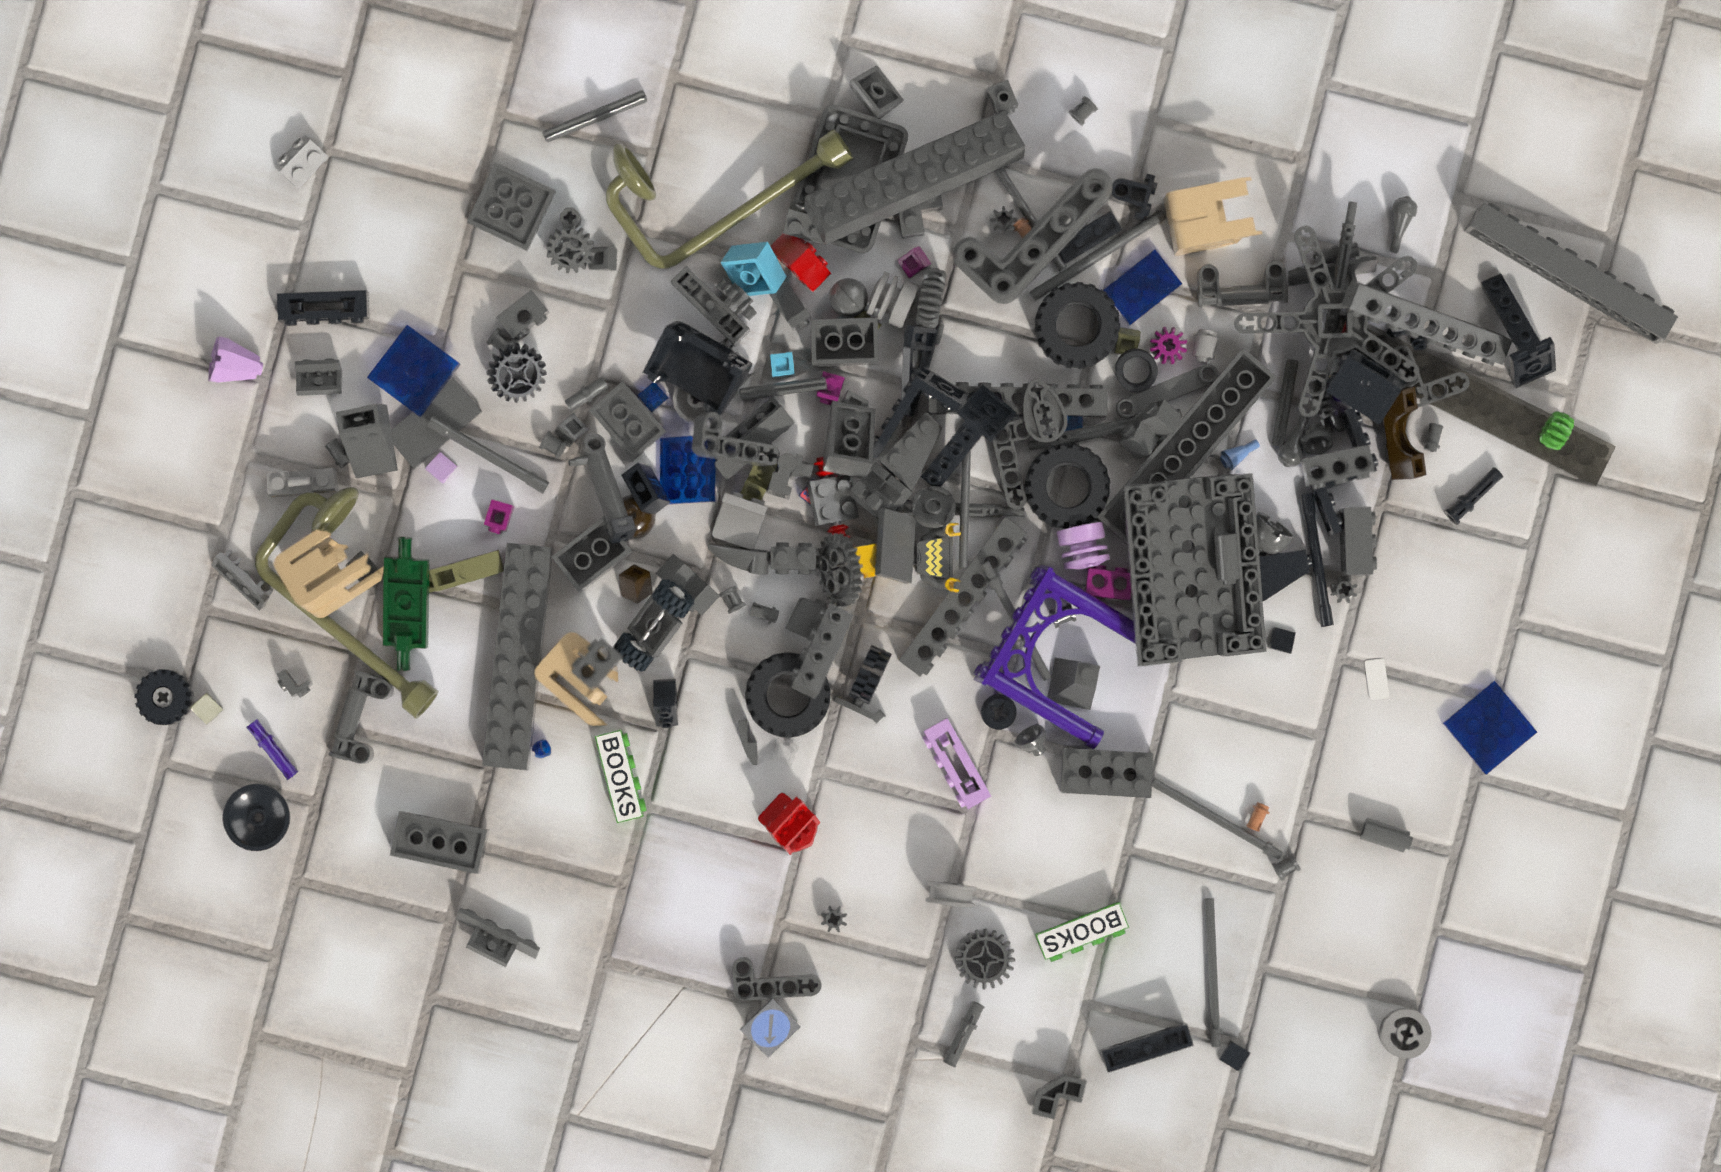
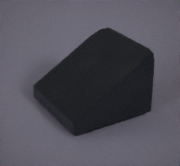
M1274 627L1268 649L1291 654L1296 633Z
M1230 1040L1219 1060L1239 1071L1251 1053Z

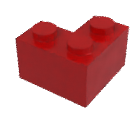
M782 234L770 246L776 258L791 270L800 282L812 292L831 274L826 268L828 265L827 261L820 255L816 256L814 253L817 250L802 238Z

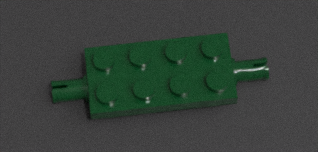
M404 536L398 537V557H384L383 646H392L397 651L396 670L401 671V669L403 671L411 670L410 651L415 648H428L430 559L411 557L412 537H407L406 539Z

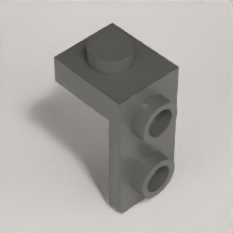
M788 282L783 283L776 293L769 294L792 330L797 328L801 330L810 324L809 320L812 319L810 313L805 309Z

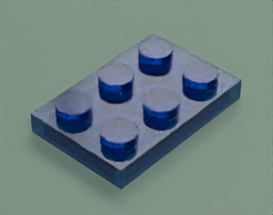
M1154 249L1106 287L1104 291L1110 299L1112 298L1115 308L1131 326L1183 283Z

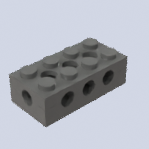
M1063 748L1060 793L1151 798L1154 753ZM1083 765H1087L1090 768V775L1087 778L1080 777L1078 773L1079 768ZM1106 766L1110 767L1113 771L1112 777L1107 780L1101 776V770ZM1127 768H1132L1135 772V777L1131 781H1127L1123 776Z
M399 811L390 856L480 874L490 829ZM416 831L423 835V841L420 844L413 841V834ZM438 836L443 837L445 840V846L442 849L437 848L435 845V839ZM459 841L466 843L467 850L465 853L458 852L456 846Z

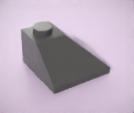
M1055 657L1047 698L1058 704L1091 710L1100 666Z

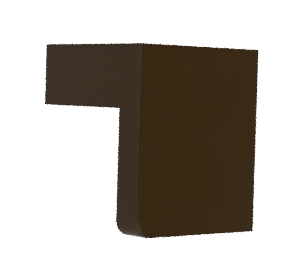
M634 564L619 574L622 597L638 604L653 593L650 571Z

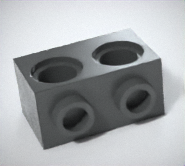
M602 638L599 641L595 639L587 647L589 652L585 657L580 656L572 664L574 669L571 672L592 691L596 689L623 658L620 653ZM602 648H606L609 651V657L604 661H600L597 657L598 651ZM587 665H591L594 669L593 675L589 678H585L582 674L583 668Z

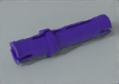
M258 719L246 727L258 742L259 748H263L286 780H289L299 772L273 740L274 736L265 730Z

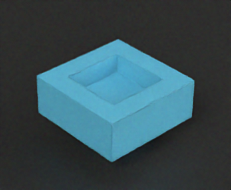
M792 352L770 354L772 377L795 375Z

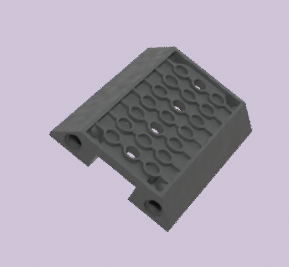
M1253 473L1213 475L1124 486L1137 666L1182 662V659L1215 655L1226 657L1266 652ZM1185 495L1188 498V504L1186 507L1181 508L1178 501L1181 496ZM1237 533L1240 579H1236L1235 584H1223L1221 580H1218L1214 539L1216 534ZM1185 540H1189L1192 544L1189 552H1184L1182 549V544ZM1192 584L1195 587V593L1193 596L1188 597L1185 590L1188 585ZM1193 629H1197L1199 633L1198 639L1195 641H1191L1189 638V633Z

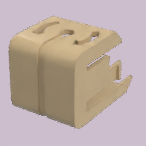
M1251 177L1237 178L1166 193L1163 201L1168 225H1170L1169 231L1174 256L1227 247L1237 244L1242 238L1262 234V231H1256L1253 217L1227 222L1222 201L1249 195L1246 181H1251Z
M315 530L280 553L274 560V567L294 601L315 617L324 618L380 582L384 566L350 589H346V586L369 572L370 566L366 564L368 553L341 570L338 564L348 558L344 552L348 549V546L338 544L330 537L332 535L330 532Z
M567 633L537 666L535 677L588 725H607L556 680L560 674L592 703H597L599 706L608 697L597 687L592 691L571 672L574 669L572 664L580 657L578 653L580 652L585 656L589 652L587 647L591 643L577 633ZM598 651V659L600 661L606 660L607 657ZM591 665L585 666L582 670L585 678L591 677L594 673ZM617 666L607 675V677L616 682L619 681Z

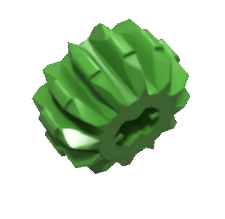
M1553 412L1542 428L1540 442L1550 449H1561L1572 433L1574 419L1564 412Z

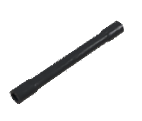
M1313 493L1300 495V501L1312 558L1320 626H1332L1334 622L1328 598L1315 516Z

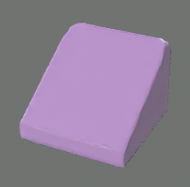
M440 452L425 469L444 484L458 466Z

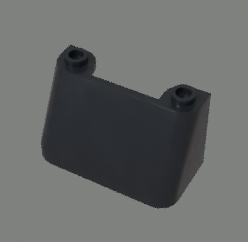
M675 321L665 326L643 373L648 375L647 378L654 383H660V381L672 383L703 401L706 413L715 412L722 416L753 364L747 358L681 321Z

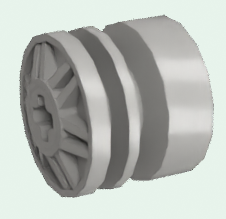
M885 271L876 282L868 301L867 315L872 317L876 308L880 309L877 317L878 320H881L884 314L888 312L890 313L888 324L902 329L920 286L906 280L900 289L897 287V276L893 278L890 285L887 283L890 273Z

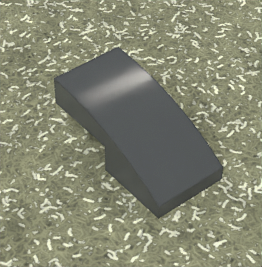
M739 720V733L744 751L751 764L758 765L757 743H748V720Z

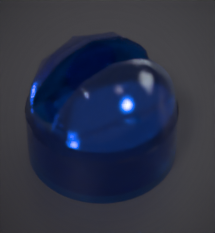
M542 739L534 743L532 752H535L534 756L537 758H545L551 755V746L547 740Z

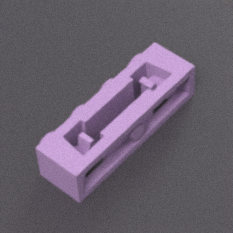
M946 718L925 730V736L922 738L928 749L933 747L937 754L933 758L939 769L944 767L947 775L944 777L950 788L955 786L959 793L955 797L960 806H966L967 809H970L991 797L949 720ZM948 731L954 742L952 746L968 775L974 777L980 788L979 790L975 788L972 780L964 784L969 794H965L960 785L962 781L945 751L941 752L935 741L938 738L943 747L949 745L950 742L945 732Z

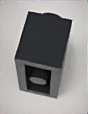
M638 462L621 475L642 512L655 515L671 503L651 466Z

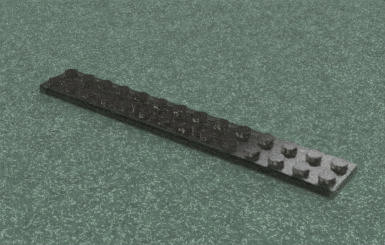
M1340 310L1337 333H1341L1346 321V312ZM1368 324L1367 331L1393 349L1400 345L1410 348L1415 363L1419 368L1423 384L1458 372L1468 376L1470 383L1465 391L1429 405L1594 487L1597 486L1616 446L1574 426L1569 439L1561 449H1550L1540 442V434L1545 422H1547L1552 414L1423 350H1414L1411 344L1399 338H1393L1385 331ZM1369 340L1365 348L1369 353H1374L1377 349V344L1375 341ZM1352 349L1336 354L1335 358L1340 360L1344 353L1349 355ZM1398 350L1403 356H1407L1406 352L1402 353L1401 350ZM1387 353L1384 357V362L1388 366L1393 365L1391 353ZM1407 370L1404 377L1413 376V373ZM1455 377L1456 381L1448 384V380H1444L1448 386V393H1452L1450 388L1454 386L1462 389L1464 380H1459L1458 377ZM1417 383V384L1413 385L1412 387H1415V388H1416V387H1419V385H1418V383ZM1434 384L1431 391L1433 395L1438 397L1442 396L1444 388L1440 384ZM1416 393V398L1420 400L1422 395H1417Z

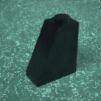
M1306 550L1260 556L1262 600H1267L1310 572L1309 567H1312L1311 554H1307Z

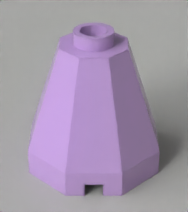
M216 337L211 357H213L212 363L209 364L208 381L220 383L256 379L257 375H261L263 362H260L258 355L228 338Z

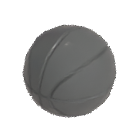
M844 278L832 286L829 293V301L832 309L837 314L843 317H855L866 308L868 294L865 286L860 281Z

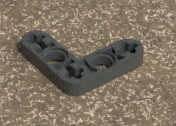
M1404 345L1394 348L1396 351L1406 352V358L1415 363L1410 348ZM1391 353V360H1392V363L1394 364L1395 361H1396V358H1395V356ZM1410 366L1409 368H1403L1402 370H1403V371H1407V370H1410V371H1411V370H1412V367ZM1458 372L1423 384L1419 374L1415 381L1412 383L1406 382L1404 387H1412L1418 383L1419 387H1416L1415 391L1417 395H1422V398L1419 400L1420 403L1417 404L1419 408L1462 393L1469 387L1470 382L1466 374ZM1455 377H1458L1459 380H1464L1462 389L1454 386L1450 388L1452 393H1448V386L1444 380H1448V384L1455 382ZM1434 384H1440L1444 388L1442 396L1437 397L1433 395L1431 389Z

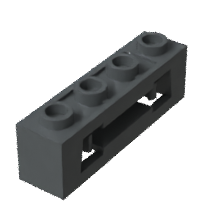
M687 266L671 280L672 285L734 347L750 332V328Z

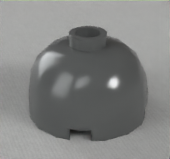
M1258 512L1256 514L1259 553L1263 555L1265 552L1268 554L1283 552L1294 539L1292 538V533L1278 521L1276 523L1270 521V516Z

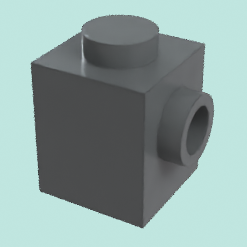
M1009 80L987 88L988 96L996 114L1004 110L1007 115L1015 112L1018 102Z

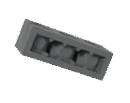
M1369 445L1301 460L1306 487L1312 485L1313 489L1326 487L1325 483L1334 481L1335 485L1348 482L1347 478L1356 476L1357 480L1369 478V473L1375 471ZM1357 457L1365 460L1366 466L1364 469H1358L1355 466V459ZM1334 462L1342 463L1344 466L1342 474H1337L1333 471L1332 466ZM1314 466L1319 467L1322 471L1319 479L1313 478L1310 474V470Z

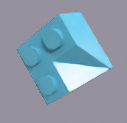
M768 242L733 245L721 261L732 284L736 283L748 296L774 294L787 277Z

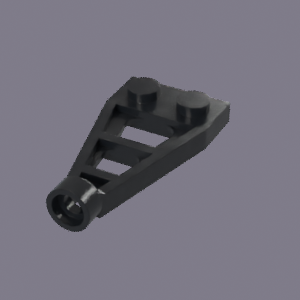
M907 325L903 336L901 400L906 394L903 392L904 387L909 380L912 381V374H918L923 366L929 369L938 329ZM916 349L922 350V358L918 368L914 369L913 353ZM921 389L918 391L905 415L914 416L922 392Z

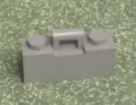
M334 468L266 474L268 496L270 497L295 496L307 492L319 494L338 491L337 470Z

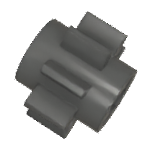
M1003 206L1000 212L995 209L993 210L996 218H991L990 222L996 224L994 231L999 228L1002 230L1003 235H1005L1006 229L1014 230L1011 223L1017 222L1018 218H1012L1013 209L1008 212L1005 211V206ZM1001 215H1005L1006 219H1010L1006 225H1002V222L998 221L1001 219Z
M1338 577L1339 583L1331 584L1334 592L1330 596L1336 595L1338 597L1337 603L1345 599L1348 604L1350 603V596L1357 597V594L1353 591L1358 585L1350 583L1351 577H1348L1346 581ZM1341 584H1343L1344 587L1348 586L1349 591L1346 592L1347 596H1345L1344 593H1339V589L1342 588Z
M828 906L829 912L827 914L821 913L822 916L826 917V920L822 921L821 925L827 924L829 926L828 932L832 928H836V931L839 933V926L841 924L847 926V923L842 921L843 917L847 916V913L841 914L839 912L841 906H838L837 910H832V907ZM831 913H834L835 916H840L837 925H834L833 922H828Z

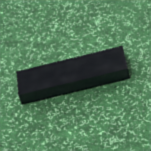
M1109 211L1084 226L1061 250L1059 255L1064 263L1067 264L1123 229L1113 212Z

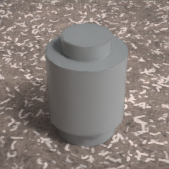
M1199 329L1198 334L1195 336L1192 356L1196 357L1195 361L1209 363V359L1214 360L1218 340L1216 338L1217 332Z

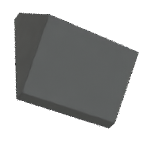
M877 65L850 81V88L873 117L881 119L904 101Z

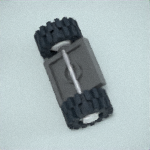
M668 579L661 580L627 627L631 633H622L613 646L623 656L622 662L624 664L627 663L630 668L633 667L636 671L643 672L655 657L658 658L683 624L679 618H685L695 604L691 594H687L688 591L683 590L680 585L677 586L673 581L671 582Z

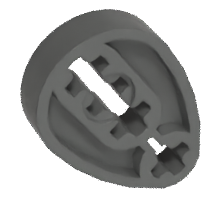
M1041 379L1031 380L1027 386L1023 401V419L1026 431L1031 438L1038 442H1054L1066 430L1067 415L1057 394L1048 384ZM1034 383H1037L1038 386H1043V389L1040 391L1041 400H1039L1036 392H1031ZM1040 405L1049 408L1046 416L1052 419V422L1049 423L1050 429L1055 430L1052 438L1043 435V432L1046 430L1045 425L1040 424L1043 416L1042 414H1037Z

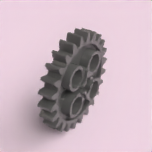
M843 534L828 535V537H824V541L820 542L821 547L818 548L820 555L816 556L819 561L816 567L820 571L817 573V576L821 577L819 585L823 584L822 592H827L826 599H831V604H836L837 607L849 606L856 603V599H859L858 593H862L860 585H864L861 580L864 574L860 571L863 564H859L861 556L856 555L857 547L853 548V541H849L848 536Z

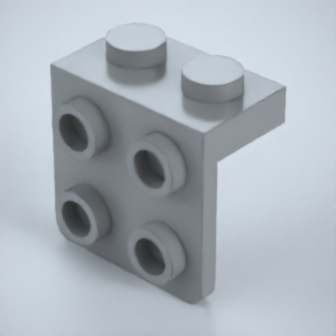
M730 491V494L724 493L723 503L712 535L717 539L747 549H754L768 508L763 506L764 501L752 498L751 501L742 499L743 494Z

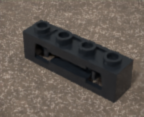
M367 290L277 293L278 321L284 322V326H297V322H306V325H320V321H328V324H342V320H351L353 324L364 323V319H370L369 292ZM343 299H355V301H343ZM292 301H304L306 304L343 302L346 311L354 310V312H342L341 310L304 311V304H301V302L292 303ZM293 312H304V314H294Z
M1184 1022L1102 1048L1100 1052L1106 1071L1110 1073L1192 1047L1194 1044L1188 1025Z

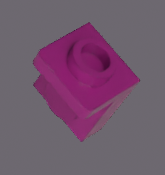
M823 371L822 377L826 378L827 388L818 390L816 398L820 399V403L831 406L832 401H839L845 377Z

